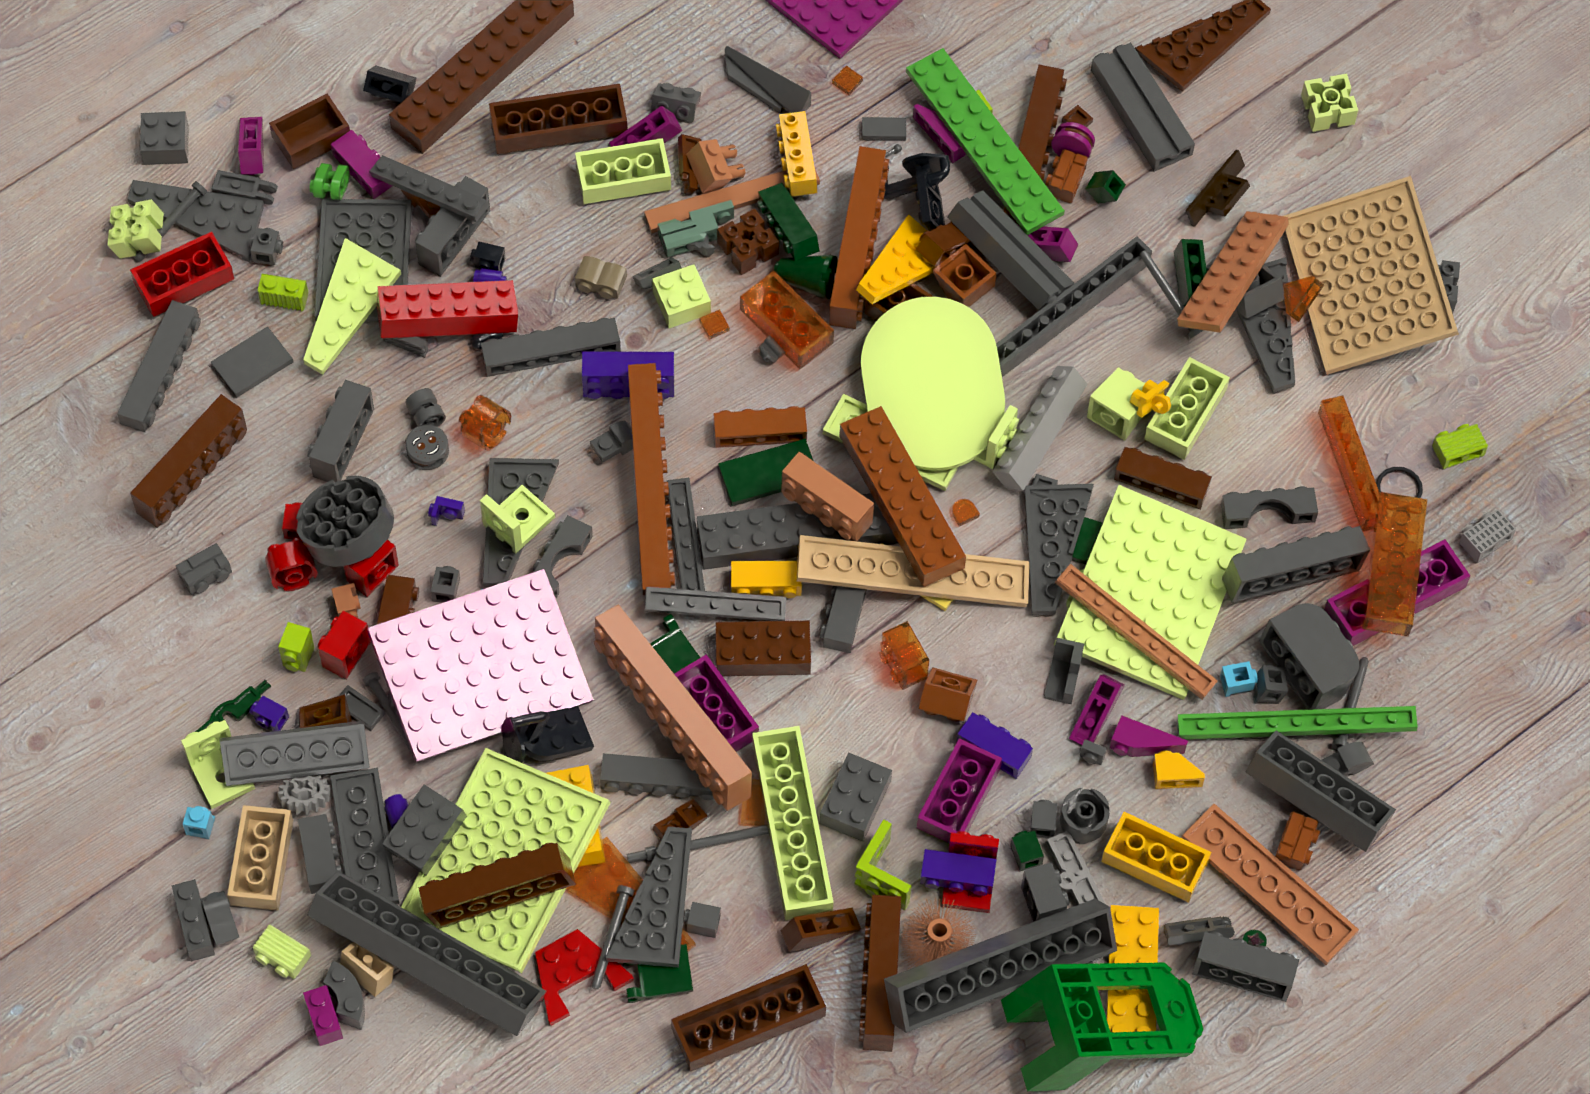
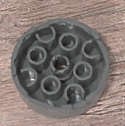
M346 476V480L338 482L331 480L321 485L305 499L296 517L298 520L297 533L309 554L319 563L332 567L351 565L373 556L388 540L394 524V513L383 491L376 482L363 476Z

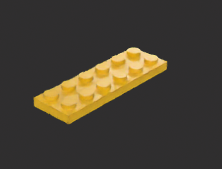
M1111 905L1110 909L1117 951L1108 954V963L1158 962L1159 908ZM1147 989L1107 990L1106 1019L1110 1032L1156 1031V1016Z

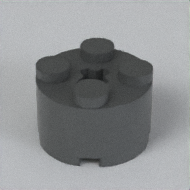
M1078 788L1071 791L1064 799L1059 821L1063 832L1067 831L1071 834L1073 840L1079 844H1086L1097 840L1107 828L1110 814L1109 803L1106 797L1095 789Z

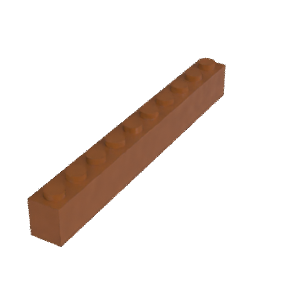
M656 363L628 365L643 595H645L646 587L671 588V586H675L674 572H670L669 563H674L673 549H668V541H672L671 527L666 525V518L671 517L670 504H665V496H669L668 482L663 480V473H667V459H662V451H666L665 437L660 436V429L664 428V415H659V406H663L662 392L658 393L657 384H661V370H656Z

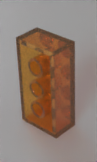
M772 271L740 296V310L767 337L771 335L786 352L785 355L799 369L834 343V330L775 271Z

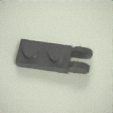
M221 170L217 171L212 186L213 193L264 200V204L269 205L273 204L274 198L270 194L259 192V189L271 193L277 192L278 189L276 184L261 180V178Z
M1226 916L1207 917L1163 925L1168 945H1182L1187 942L1202 941L1204 932H1218L1228 939L1235 935L1231 920Z

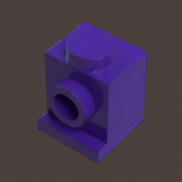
M263 695L259 701L253 703L250 709V714L254 715L255 722L263 728L267 729L270 727L272 732L281 731L289 718L286 707Z

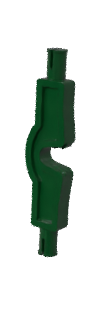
M264 679L255 688L249 686L234 700L223 702L214 709L210 720L195 732L206 729L213 722L224 721L223 717L228 714L236 720H242L250 711L253 703L259 701L261 695L271 688V685Z

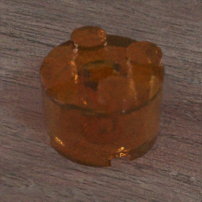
M478 395L468 411L464 410L459 417L461 434L484 450L487 447L492 449L506 435L507 431L504 428L506 423L509 425L511 423V413L488 397Z

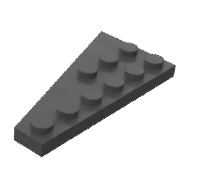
M1286 257L1264 263L1266 267L1281 277L1284 300L1249 318H1245L1237 311L1273 393L1295 386Z
M490 458L488 496L500 505L523 485L543 502L559 465V459ZM519 512L516 518L518 520H525L529 515L526 512ZM489 526L486 527L483 587H492L509 581L523 550L522 548L515 554L512 551V546L505 540L502 542L498 539L496 532Z
M1094 484L1026 485L1024 489L1032 615L1056 614L1063 589L1055 582L1071 564ZM1049 490L1054 491L1052 498H1043L1030 494V491H1040L1047 494Z
M667 828L656 851V855L646 872V876L606 956V961L679 968L692 837L691 828Z

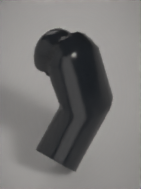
M503 333L475 334L471 338V341H473L472 348L482 349L481 343L489 339H503Z

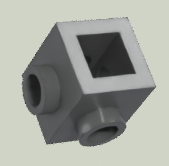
M256 228L255 236H251L249 242L253 262L275 265L278 253L281 254L283 250V240H280L279 231H275L272 228Z

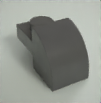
M620 421L609 426V431L590 441V446L602 463L619 453L624 455L633 450L632 427L628 422Z
M1353 742L1337 748L1338 752L1322 759L1323 762L1345 776L1351 773L1355 775L1374 765L1363 742Z

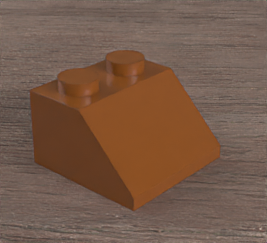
M967 244L963 245L933 269V274L946 297L967 307H970L995 287L997 273Z
M932 667L924 685L919 709L924 710L929 715L939 714L946 716L951 721H965L978 680Z

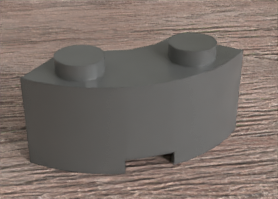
M332 961L323 983L324 986L327 985L329 994L338 1002L336 1011L338 1021L362 1030L365 1020V1004L359 983L347 968Z

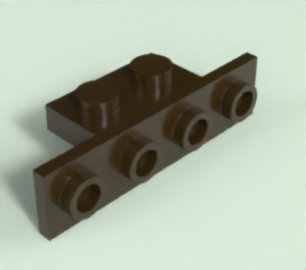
M1236 149L1186 209L1192 226H1196L1207 212L1225 217L1250 187L1248 180L1236 177L1245 167L1239 150Z

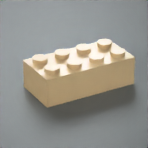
M243 805L227 894L231 906L279 911L293 827L291 810Z

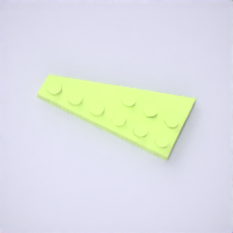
M345 238L303 359L304 364L323 375L377 306V286H393L400 277L401 270Z

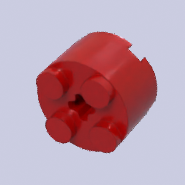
M295 538L291 542L280 545L273 544L267 548L268 553L265 557V562L274 588L278 589L277 586L283 587L284 591L298 590L309 585V580L313 576L314 579L317 577L314 558L309 554L301 538Z

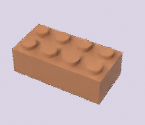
M798 452L782 471V493L785 498L800 504L805 512L820 518V521L825 526L836 529L844 539L857 542L872 525L874 503L801 452Z

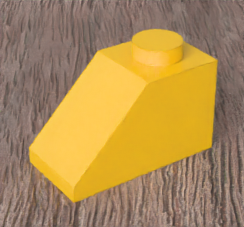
M1161 751L1154 755L1153 773L1155 789L1203 787L1205 774L1180 753Z

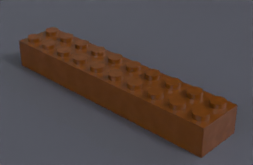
M515 0L389 114L391 129L423 154L574 16L573 1Z

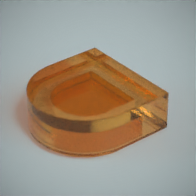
M960 499L953 505L952 515L959 527L980 517L976 506L968 499Z

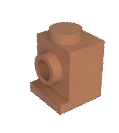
M351 583L332 588L338 617L342 611H345L358 618L357 610L361 609L355 584Z

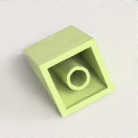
M1118 367L1090 396L1087 418L1125 441L1142 419L1136 415L1138 407L1130 403L1131 395L1136 389L1142 391L1146 382L1138 380L1131 372L1124 371Z

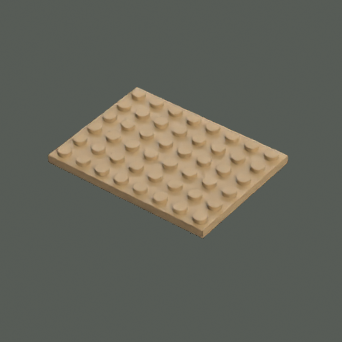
M1411 176L1284 215L1288 217L1289 225L1285 231L1327 375L1459 335Z

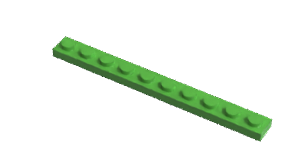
M1416 706L1178 714L1179 737L1182 739L1269 737L1275 731L1284 736L1417 731L1418 728Z

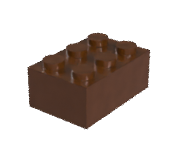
M328 93L269 123L272 138L293 169L332 150L331 144L350 131L349 124Z

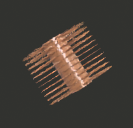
M939 899L938 911L936 915L934 914L933 919L931 916L932 910L929 909L928 911L931 912H927V918L924 915L921 919L918 916L915 918L913 915L914 921L919 922V925L907 921L911 924H905L906 928L909 926L913 929L902 931L904 932L902 939L908 938L904 939L908 941L902 942L909 945H900L908 946L907 949H911L907 950L908 952L906 953L912 954L911 957L916 959L915 961L917 962L914 965L919 962L922 965L925 961L930 962L951 954V950L956 952L966 948V946H963H969V941L974 943L972 942L974 940L969 939H975L972 938L974 936L970 935L976 934H973L969 929L974 930L975 928H972L970 924L969 927L971 928H967L968 925L965 927L964 925L967 924L966 920L962 921V923L958 921L961 917L955 918L956 915L954 914L957 911L954 913L948 911L947 913L948 905L943 919L942 915L940 919ZM937 904L933 909V913L937 910Z

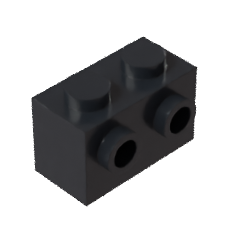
M375 65L367 70L363 91L371 93L372 96L384 97L394 103L401 104L414 92L417 78Z

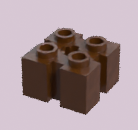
M755 208L740 216L738 224L735 225L731 221L717 229V243L726 255L732 253V263L741 275L756 268V261L759 259L766 262L779 255V240L770 228L764 230L765 221Z

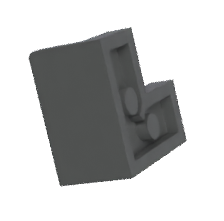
M1061 638L1056 639L1044 696L1045 699L1072 705L1084 643Z

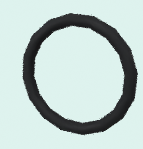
M1391 467L1385 469L1378 476L1376 493L1386 506L1394 509H1407L1420 501L1423 494V485L1419 476L1412 470L1405 467ZM1394 471H1402L1411 475L1418 485L1416 498L1404 505L1389 502L1383 496L1380 488L1383 477Z

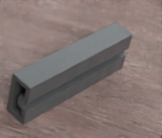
M1131 42L1126 45H1118L1111 54L1108 52L1100 53L1092 59L1091 72L1154 172L1193 155L1194 141Z
M984 191L974 194L971 199L967 197L958 201L947 218L1038 310H1041L1049 303H1053L1060 294L1074 284Z

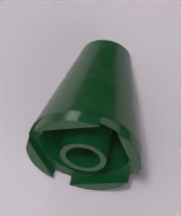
M831 254L807 256L796 261L793 257L781 258L775 264L774 274L777 275L778 280L822 299H830L832 297L834 274L837 270L838 258Z

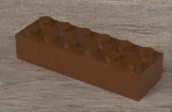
M620 83L489 103L497 154L616 137L628 129Z
M220 394L130 492L135 511L139 516L156 528L170 519L175 508L183 505L187 495L200 486L202 479L207 473H212L216 468L217 462L222 457H226L230 453L232 446L246 435L247 426L242 408Z
M546 843L539 849L533 851L524 850L511 858H499L492 864L486 866L478 865L473 867L471 871L464 873H453L448 878L440 881L431 880L418 888L424 914L440 929L576 885L570 858L558 843Z
M872 895V902L867 903L860 1008V1018L865 1019H860L859 1041L863 1042V1050L889 1052L893 1050L895 1025L892 1024L884 979L896 975L898 972L901 896Z
M807 964L675 1017L671 1019V1029L691 1072L826 1016V1005Z

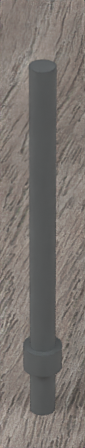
M768 825L691 840L690 850L769 834ZM645 847V850L626 854L628 863L646 859L647 861H653L658 847Z

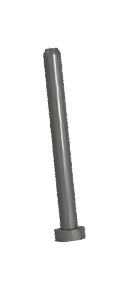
M197 181L191 185L193 187L191 192L163 222L162 228L157 229L162 237L200 194L204 196L207 192ZM139 250L136 253L135 259L140 262L147 254H143Z
M1144 250L1140 253V258L1178 315H1180L1185 307L1149 253ZM1188 328L1190 333L1187 335L1191 339L1203 330Z
M1362 657L1359 660V670L1354 678L1346 708H1356L1369 663L1366 657ZM1339 734L1338 739L1333 740L1332 748L1338 751L1337 748L1349 744L1347 742L1349 734Z
M377 672L368 674L363 679L364 684L372 688L412 754L399 716L395 715L394 707L389 706L388 696L378 682L380 676Z
M619 885L616 891L619 897L591 983L593 989L598 990L601 987L608 965L606 956L618 933L628 897H633L634 890L627 886Z

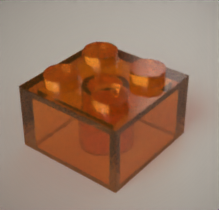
M908 621L882 632L881 652H879V655L884 665L888 664L890 667V675L895 684L899 683L901 689L904 690L928 678L929 658Z

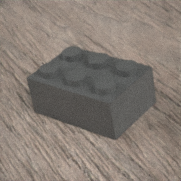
M848 752L820 812L819 824L864 842L891 783L892 770Z
M423 784L382 844L388 852L427 876L454 834L467 818V815L462 808Z

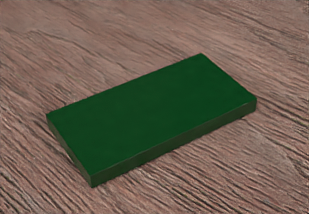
M806 438L718 463L731 505L735 506L782 492V471L798 452L814 461Z

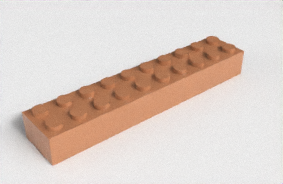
M618 604L596 616L594 628L595 648L599 653H603L606 656L611 669L617 670L622 683L632 689L637 702L643 703L648 716L652 720L655 719L659 724L662 734L672 740L673 747L677 753L683 754L688 767L698 773L702 785L705 788L709 787L717 804H722L728 811L751 798V770Z

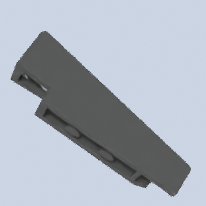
M729 46L725 47L727 76L730 81L778 113H781L784 109L788 113L806 112L811 106V92L737 50Z

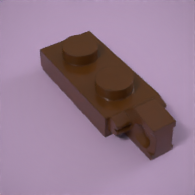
M681 134L678 137L680 180L684 181V194L693 195L695 190L698 189V182L686 154L702 139Z

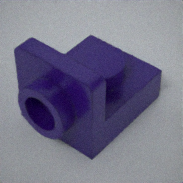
M437 496L435 503L430 504L428 517H431V522L434 526H437L440 515L451 520L456 518L463 520L465 507L462 501Z

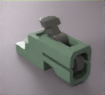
M732 200L689 212V220L681 222L672 219L657 224L658 236L666 257L692 250L700 251L704 256L712 255L714 253V245H709V242L717 240V223H726L734 219Z

